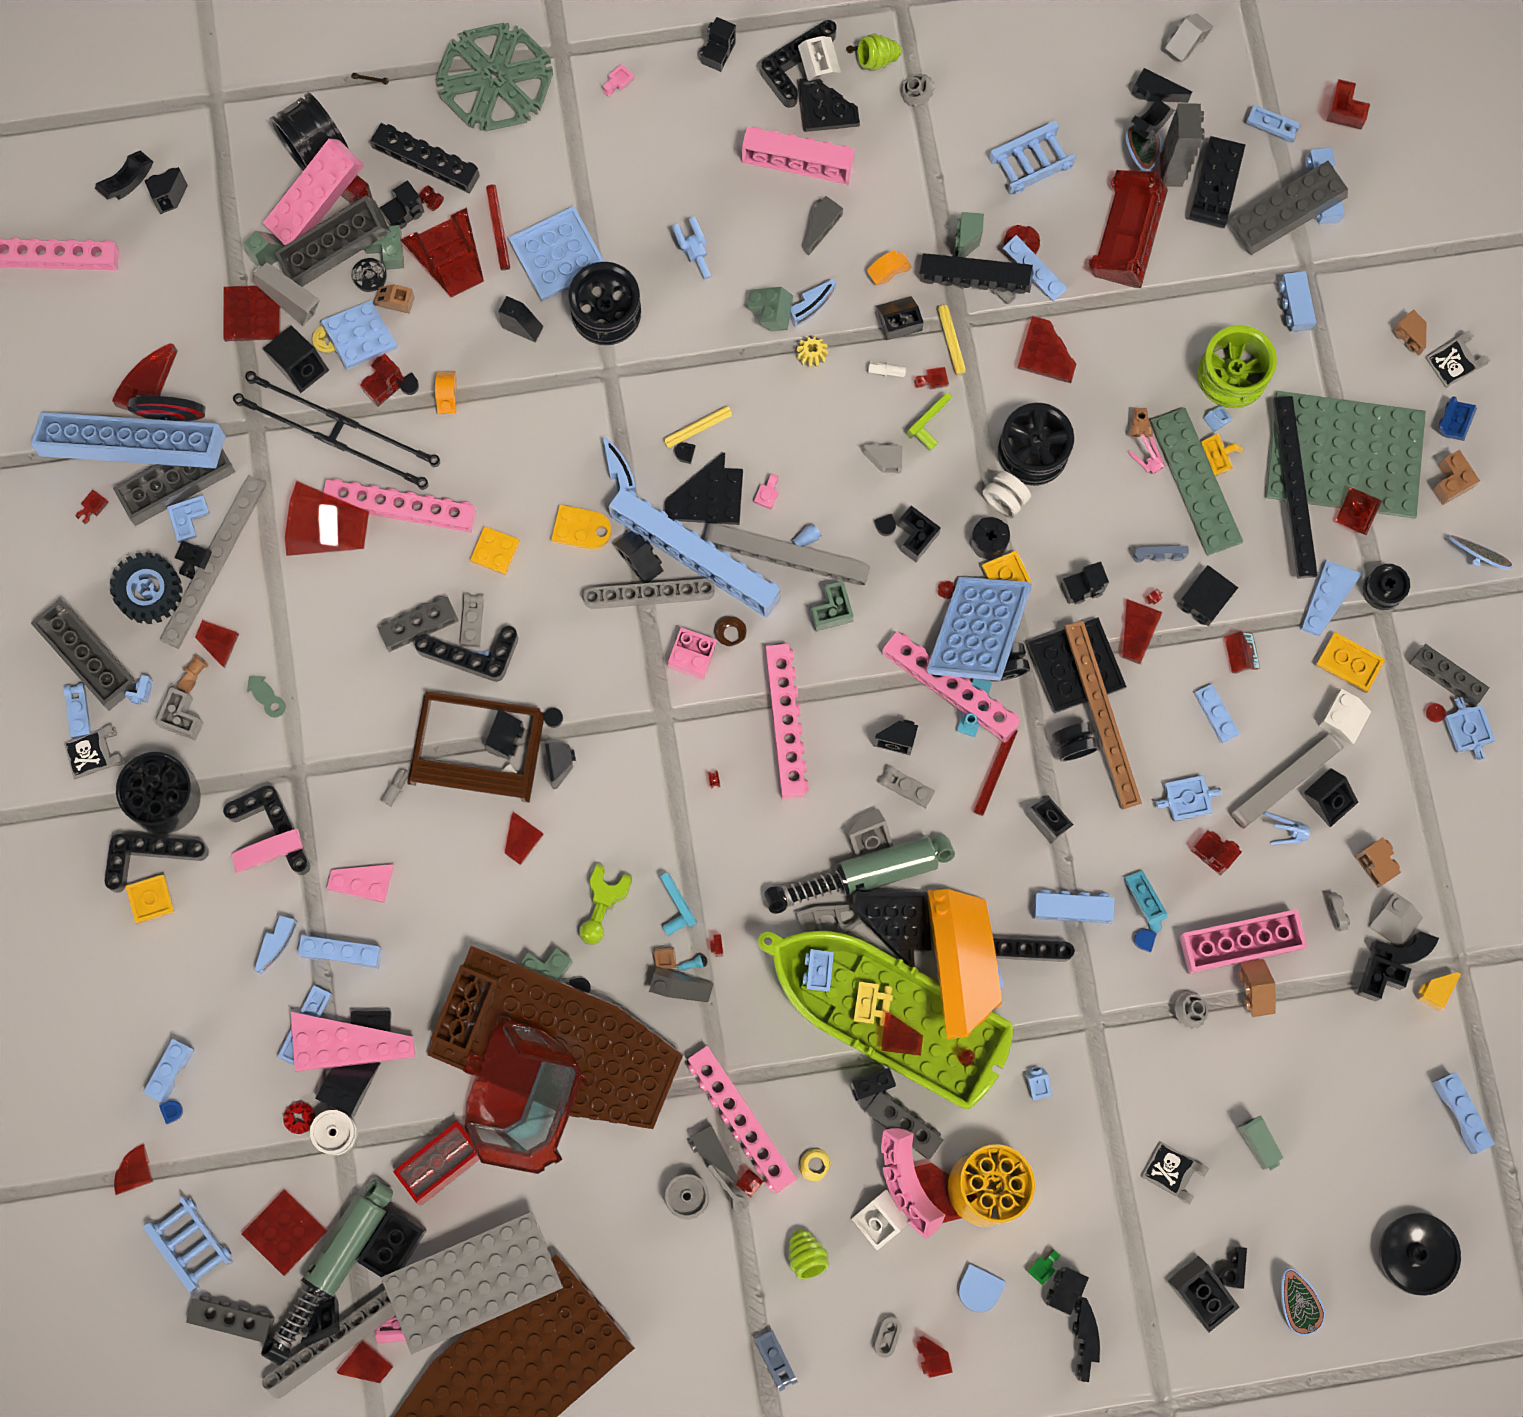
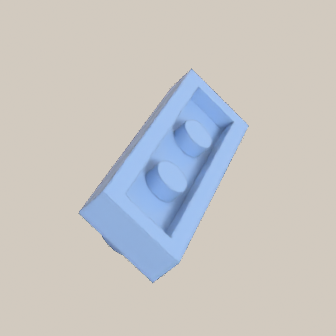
M1213 684L1194 693L1221 743L1240 734Z

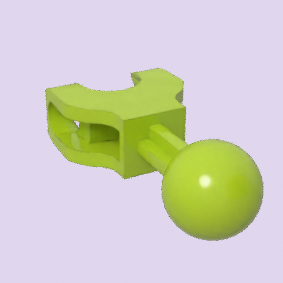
M596 865L590 878V886L594 894L593 904L596 906L591 920L584 922L579 931L580 938L584 943L595 945L601 942L604 937L602 921L606 910H612L615 903L621 902L627 897L632 883L631 875L624 874L618 884L614 886L608 885L603 880L605 874L604 866Z

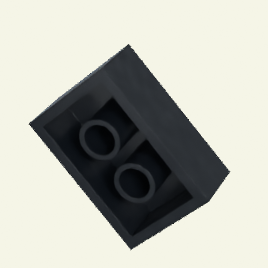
M390 1209L357 1262L379 1277L402 1269L427 1231Z

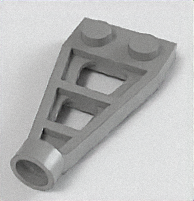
M853 904L819 906L796 913L802 933L823 931L820 918L825 915H833L838 920V926L832 932L845 934L863 923L857 916L855 921L843 924L840 914L845 911H854Z

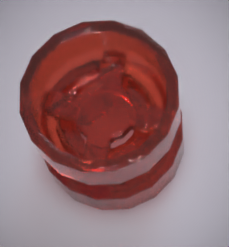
M429 185L423 188L419 194L422 203H426L431 211L437 210L444 200V197L440 193H435L434 189Z

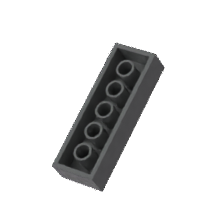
M1178 103L1160 151L1161 186L1183 187L1185 180H1188V172H1191L1195 156L1198 154V148L1201 147V140H1204L1205 135L1204 128H1201V122L1204 121V111H1201V104Z
M1328 160L1233 217L1232 226L1251 255L1348 198V188Z
M364 196L277 250L275 255L285 275L303 287L391 233L376 201L368 196Z
M222 448L216 468L157 464L113 489L128 517L137 526L165 511L168 506L191 497L236 471Z
M61 598L31 622L32 626L108 711L126 697V691L132 692L136 689V682Z

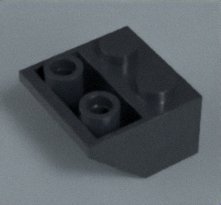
M179 167L170 168L162 174L152 175L144 180L160 215L178 207L188 186Z
M912 296L876 306L887 340L922 331L924 322L919 307Z

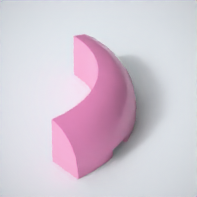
M900 1128L886 1129L883 1131L881 1153H884L885 1166H883V1172L889 1192L899 1211L903 1210L910 1220L908 1223L920 1235L928 1238L939 1229L945 1214L930 1201L917 1178L912 1157L914 1134Z

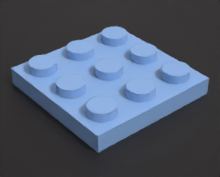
M371 300L321 321L324 331L347 370L397 349L396 342Z

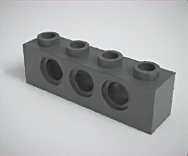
M448 596L445 598L439 597L432 604L421 605L414 612H405L399 615L396 620L383 622L378 627V630L388 651L396 650L414 642L419 636H427L458 622L459 620ZM435 611L440 613L437 618L430 617ZM417 619L422 620L420 626H414L413 622ZM399 627L405 628L402 634H396V629Z
M1426 643L1410 662V665L1458 698L1463 697L1464 702L1471 707H1475L1480 703L1490 688Z
M884 1091L883 1093L875 1094L864 1112L886 1129H902L900 1121L906 1118L909 1121V1127L906 1130L914 1134L912 1148L924 1158L931 1159L944 1141L940 1137L941 1133L933 1127L931 1129L924 1125L925 1121L919 1116L913 1117L908 1113L910 1110L903 1104L897 1105L892 1101L894 1098L889 1093ZM887 1106L892 1107L894 1111L890 1118L884 1114V1109ZM919 1130L925 1133V1139L922 1142L916 1139V1133Z
M201 1295L199 1299L193 1298L186 1323L266 1343L269 1339L275 1319L269 1317L270 1313L259 1310L257 1314L250 1312L251 1308L240 1305L238 1309L232 1308L229 1302L219 1300L217 1304L211 1302L212 1298ZM210 1308H214L216 1311V1316L213 1319H209L207 1316V1311ZM229 1313H233L236 1317L233 1324L227 1322L226 1318ZM250 1317L255 1321V1326L251 1330L246 1326V1321Z

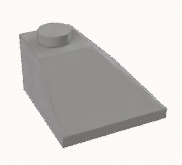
M879 809L861 815L849 832L856 857L893 846L886 820Z
M1395 892L1388 897L1369 928L1398 948H1403L1423 917L1412 903Z

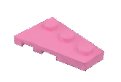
M394 865L332 870L327 890L385 903Z

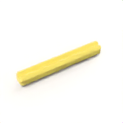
M941 305L938 308L955 373L957 375L963 374L966 369L950 311L947 305Z
M725 406L665 437L664 442L670 448L730 417L732 412L728 406Z

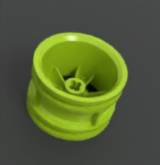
M1234 325L1220 330L1210 340L1198 365L1197 377L1201 390L1212 402L1226 408H1242L1254 403L1263 394L1275 373L1277 366L1275 348L1264 333L1250 326ZM1229 347L1231 358L1224 361L1215 352ZM1244 350L1255 357L1254 360L1247 364L1241 360ZM1215 370H1221V378L1216 374ZM1248 373L1262 374L1261 381L1254 385L1246 378Z

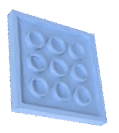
M574 206L508 237L541 301L569 289L575 275L584 267L596 262H605Z

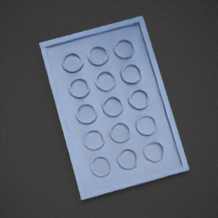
M959 577L927 667L928 674L1001 681L1032 588L1031 583Z

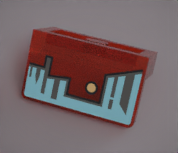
M1240 631L1224 637L1232 673L1237 674L1249 669H1260L1253 633Z

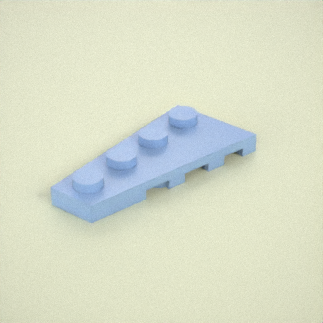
M1326 560L1301 630L1319 637L1362 573Z

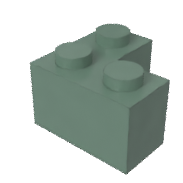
M400 225L388 226L391 233L366 247V254L383 253V263L386 270L404 268L403 239Z
M783 287L750 290L748 308L761 316L760 323L771 331L788 330L793 295Z
M844 581L825 585L824 592L828 604L813 607L811 610L816 631L852 623L854 617Z
M556 948L545 964L528 952L520 965L560 981L573 964V961Z

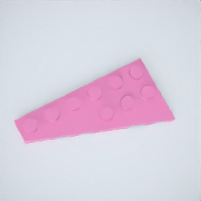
M291 1012L296 1072L416 1058L414 1037Z

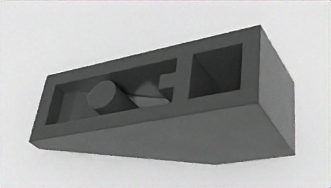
M827 196L823 200L819 199L814 206L815 210L806 246V254L808 256L843 216V208Z
M657 966L649 992L669 998L709 1002L714 983Z
M712 1125L690 1136L692 1141L689 1144L694 1153L698 1151L702 1158L734 1182L739 1181Z

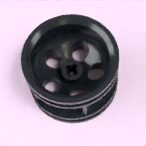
M596 262L581 269L573 278L569 287L568 298L573 324L583 338L598 345H615L625 341L636 331L641 320L640 291L635 277L629 270L613 262ZM602 287L605 290L603 296L596 297L593 295V288ZM616 291L625 292V297L617 301L613 298V294ZM589 304L593 306L594 311L585 313L581 308ZM619 311L627 312L620 319H617L615 317L616 313ZM604 319L608 323H598L597 321Z

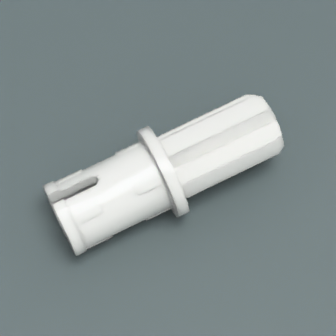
M870 361L869 373L885 375V377L887 375L905 377L906 368L889 365V362L886 364Z

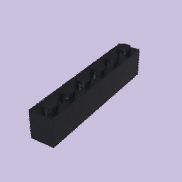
M923 253L919 275L921 281L927 284L941 283L945 286L953 284L960 285L963 288L971 286L982 290L996 289L1000 292L1008 290L1024 294L1031 291L1034 271L1033 265Z

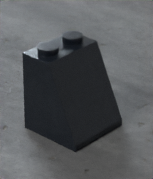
M292 325L262 348L273 364L300 393L329 371L315 347Z

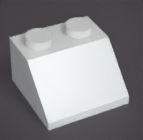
M1341 689L1334 697L1319 726L1353 745L1371 711L1358 697Z
M887 1190L883 1191L851 1219L876 1250L898 1234L910 1221L903 1210L899 1211Z

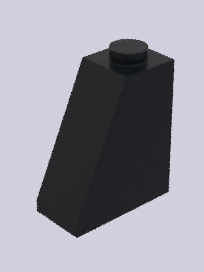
M506 296L498 311L502 328L536 343L544 326L524 303Z

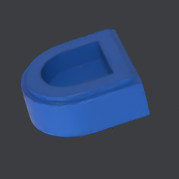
M1148 930L1139 931L1134 937L1136 947L1151 953L1157 933Z
M168 1101L159 1105L166 1124L177 1121L183 1114L182 1105L176 1101Z

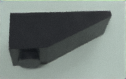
M1143 68L1133 87L1132 94L1138 99L1151 102L1158 99L1162 102L1188 103L1193 91Z

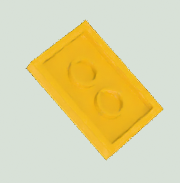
M1334 632L1316 666L1367 693L1386 659Z

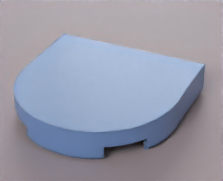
M969 1264L959 1286V1296L964 1306L969 1310L985 1312L995 1306L1006 1282Z

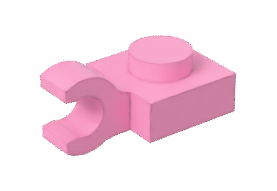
M621 64L609 74L610 81L603 86L605 88L603 92L610 96L617 87L622 90L634 80V75Z
M771 473L767 486L761 484L754 503L772 510L779 491L775 490L778 482L777 475Z

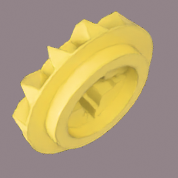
M318 327L312 337L315 348L327 354L332 351L336 352L331 341L327 345L323 340L327 336L323 327Z

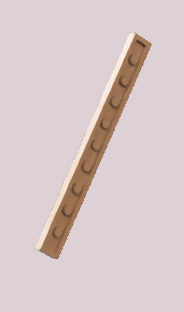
M1084 621L1066 625L1064 629L1122 810L1142 804Z

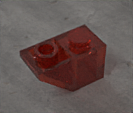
M919 1336V1341L916 1342L918 1353H922L924 1362H921L923 1375L927 1374V1377L931 1378L953 1373L949 1353L926 1337Z

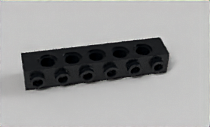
M380 123L371 139L373 149L469 194L480 176L479 170L474 163H466L457 155H449L440 147L434 148L422 139L417 140L407 132L402 133L390 124ZM392 140H398L396 143H390ZM410 147L414 148L412 151H407ZM425 155H430L429 158H422ZM442 162L446 163L444 166H439ZM457 170H462L460 174L455 173Z

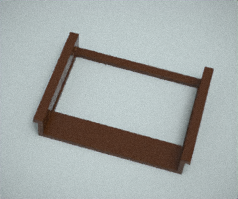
M426 691L422 703L408 785L416 786V783L521 798L522 802L530 803L544 724V713L541 712L540 708ZM431 701L491 710L500 709L505 712L534 716L524 774L421 760Z

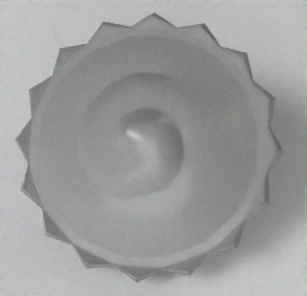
M921 73L909 76L901 90L904 102L909 105L918 106L929 101L935 90L931 77Z
M1192 991L1183 992L1182 995H1178L1174 1010L1176 1011L1179 1023L1191 1029L1199 1028L1207 1019L1208 1006L1206 1001Z

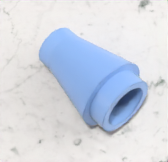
M814 524L807 525L793 541L797 546L804 547L818 541V538L822 535Z

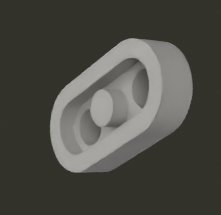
M1336 892L1328 894L1327 900L1335 926L1339 932L1348 929V925H1350V919L1344 913L1343 898Z
M887 1317L881 1323L874 1345L875 1352L881 1357H889L895 1351L901 1332V1323L898 1319ZM888 1324H894L895 1328L893 1331L887 1329ZM887 1343L888 1349L882 1351L881 1344Z

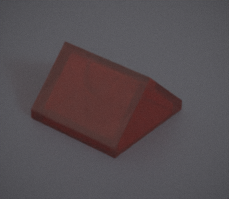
M1351 487L1335 522L1367 535L1382 500Z

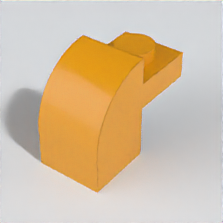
M894 250L876 260L867 272L875 284L880 285L888 283L898 273L908 272L912 266L903 252L897 253Z
M437 371L435 379L437 414H456L457 412L456 371Z

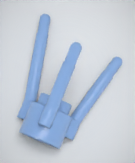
M1264 812L1265 816L1293 825L1291 827L1274 824L1276 828L1291 831V837H1294V839L1272 841L1271 845L1301 844L1302 840H1308L1310 835L1309 826Z

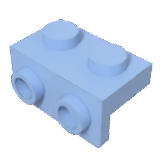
M810 949V953H806L805 965H808V972L803 975V985H806V989L830 992L834 952Z

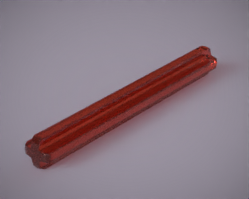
M492 184L488 185L486 189L500 268L502 271L510 269V262L496 185Z
M1017 729L1006 743L1002 741L974 809V813L979 816H983L1017 735Z

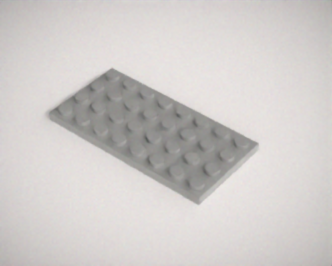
M529 1212L381 1277L411 1355L563 1288L533 1212Z

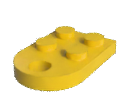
M559 505L551 541L596 550L605 546L610 540L611 525L609 520L599 512ZM600 528L607 530V534L603 537L596 534Z

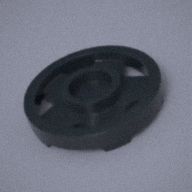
M365 258L354 266L352 279L360 290L373 292L378 290L379 287L384 286L387 279V271L379 260ZM369 262L376 263L377 265L371 266ZM361 266L362 270L356 272L357 269Z

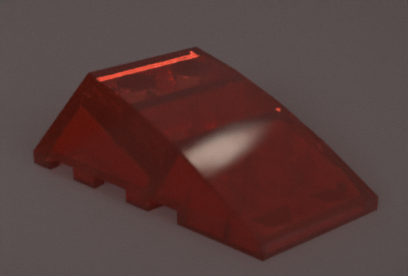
M467 207L450 215L449 220L420 234L415 232L400 239L451 298L484 282Z
M297 481L289 503L285 532L286 556L364 549L369 511Z

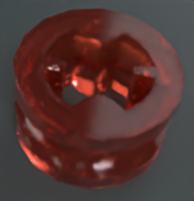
M715 770L714 773L708 772L711 789L714 786L721 787L718 771Z

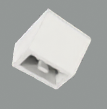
M816 37L805 40L798 45L808 81L841 73L831 37Z

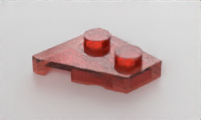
M202 620L195 638L225 668L239 634Z
M513 812L505 855L521 866L544 834Z
M885 1012L881 1051L921 1056L923 1034L891 1013Z
M361 1341L337 1373L381 1383L394 1366L368 1344Z

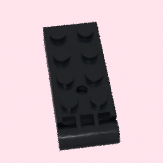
M1210 136L1189 220L1225 229L1246 144Z

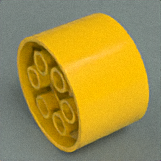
M998 1144L984 1146L961 1157L953 1166L948 1178V1195L954 1210L965 1221L981 1227H991L1018 1218L1030 1206L1035 1192V1178L1028 1161L1015 1149ZM991 1155L996 1156V1162H995V1163H994V1161L992 1160ZM983 1161L987 1162L989 1166L988 1171L982 1169ZM1002 1162H1005L1008 1165L1007 1172H1004L1002 1170ZM968 1165L977 1172L975 1175L965 1171ZM1014 1172L1015 1176L1011 1177L1010 1173ZM973 1178L979 1183V1188L977 1189L972 1186ZM1012 1180H1015L1017 1182V1190H1014L1012 1188ZM997 1182L992 1189H986L989 1183ZM975 1193L974 1195L977 1198L969 1203L966 1196ZM983 1197L987 1198V1201L989 1203L988 1207H985L982 1204ZM1003 1197L1009 1202L1007 1208L1002 1205ZM994 1206H996L997 1218L991 1217Z

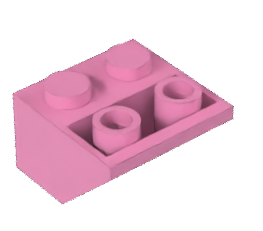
M680 628L668 660V668L705 680L717 640Z

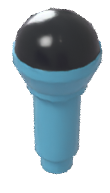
M698 955L694 960L678 965L679 971H685L694 967L704 968L708 963V959L705 955Z

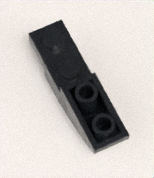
M1080 1297L1079 1301L1075 1304V1313H1078L1077 1322L1074 1321L1072 1329L1075 1338L1083 1339V1343H1079L1078 1348L1081 1362L1077 1364L1076 1376L1079 1377L1078 1381L1089 1382L1091 1362L1100 1363V1338L1092 1308L1087 1298Z

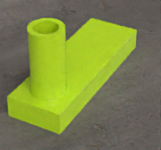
M947 392L907 431L906 435L910 439L916 435L931 451L938 442L927 432L924 426L953 397Z

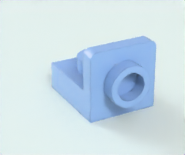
M141 675V679L136 683L137 693L126 691L125 696L130 699V702L135 704H141V702L148 703L153 680L149 676Z
M1034 1067L1030 1071L1025 1072L1033 1101L1052 1096L1049 1076L1044 1068Z

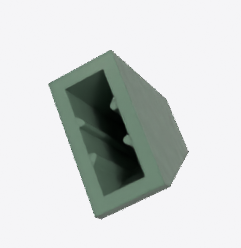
M255 231L243 242L250 260L257 267L259 265L263 266L266 262L272 266L278 260L275 252L285 246L274 234Z
M1261 1115L1252 1118L1237 1128L1263 1170L1269 1168L1271 1171L1280 1165L1279 1161L1283 1159V1156Z

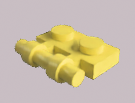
M859 982L854 1022L873 1025L874 1017L880 1018L879 1026L887 1027L888 1019L891 1016L889 1009L890 1002L893 1001V987L885 986L884 993H879V984ZM877 999L883 1000L881 1011L875 1010Z

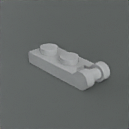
M470 593L464 594L461 646L480 647L484 594H478V596H471ZM471 603H477V608H470Z
M887 766L884 777H881L878 783L926 809L935 790L897 771L895 768ZM892 776L897 778L895 784L890 782Z

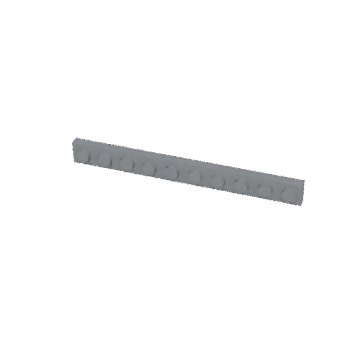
M248 475L209 548L212 554L205 570L198 568L160 639L162 642L177 649L180 648L267 485L265 482Z

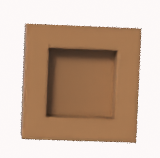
M674 947L656 948L654 950L656 968L657 966L665 969L676 968Z

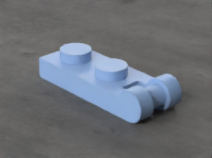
M1256 105L1253 106L1246 124L1282 137L1287 142H1294L1295 132L1300 128L1298 122Z
M77 683V686H64L70 737L74 739L91 734L85 684ZM79 693V698L73 699V694Z

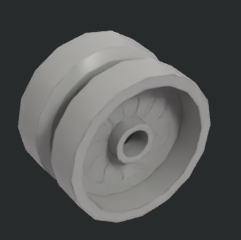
M684 1174L670 1181L666 1188L665 1201L673 1215L680 1219L690 1220L704 1213L709 1203V1193L702 1179L695 1175ZM689 1193L691 1199L688 1201L683 1198V1195Z

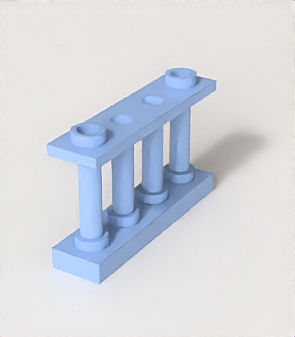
M1056 121L991 151L989 158L991 163H1001L1012 182L1008 190L1010 195L1020 193L1027 186L1061 170L1066 171L1073 167L1076 156L1075 154L1068 157L1065 155L1055 137L1059 127ZM1044 140L1049 141L1060 161L1050 164L1039 145L1040 142ZM1029 147L1034 149L1044 167L1037 172H1034L1023 152ZM1012 155L1017 156L1028 176L1019 180L1007 160L1008 157Z
M181 1197L179 1199L183 1205L160 1224L149 1222L143 1229L189 1293H194L200 1288L197 1283L202 1276L222 1261L229 1265L233 1261L230 1259L232 1257L230 1251L226 1247L222 1248L196 1212L197 1206L193 1200ZM188 1212L195 1222L172 1240L168 1239L166 1241L162 1235L164 1230ZM200 1228L206 1239L184 1256L178 1257L174 1252L175 1247ZM212 1245L218 1255L196 1272L189 1273L186 1269L187 1263Z

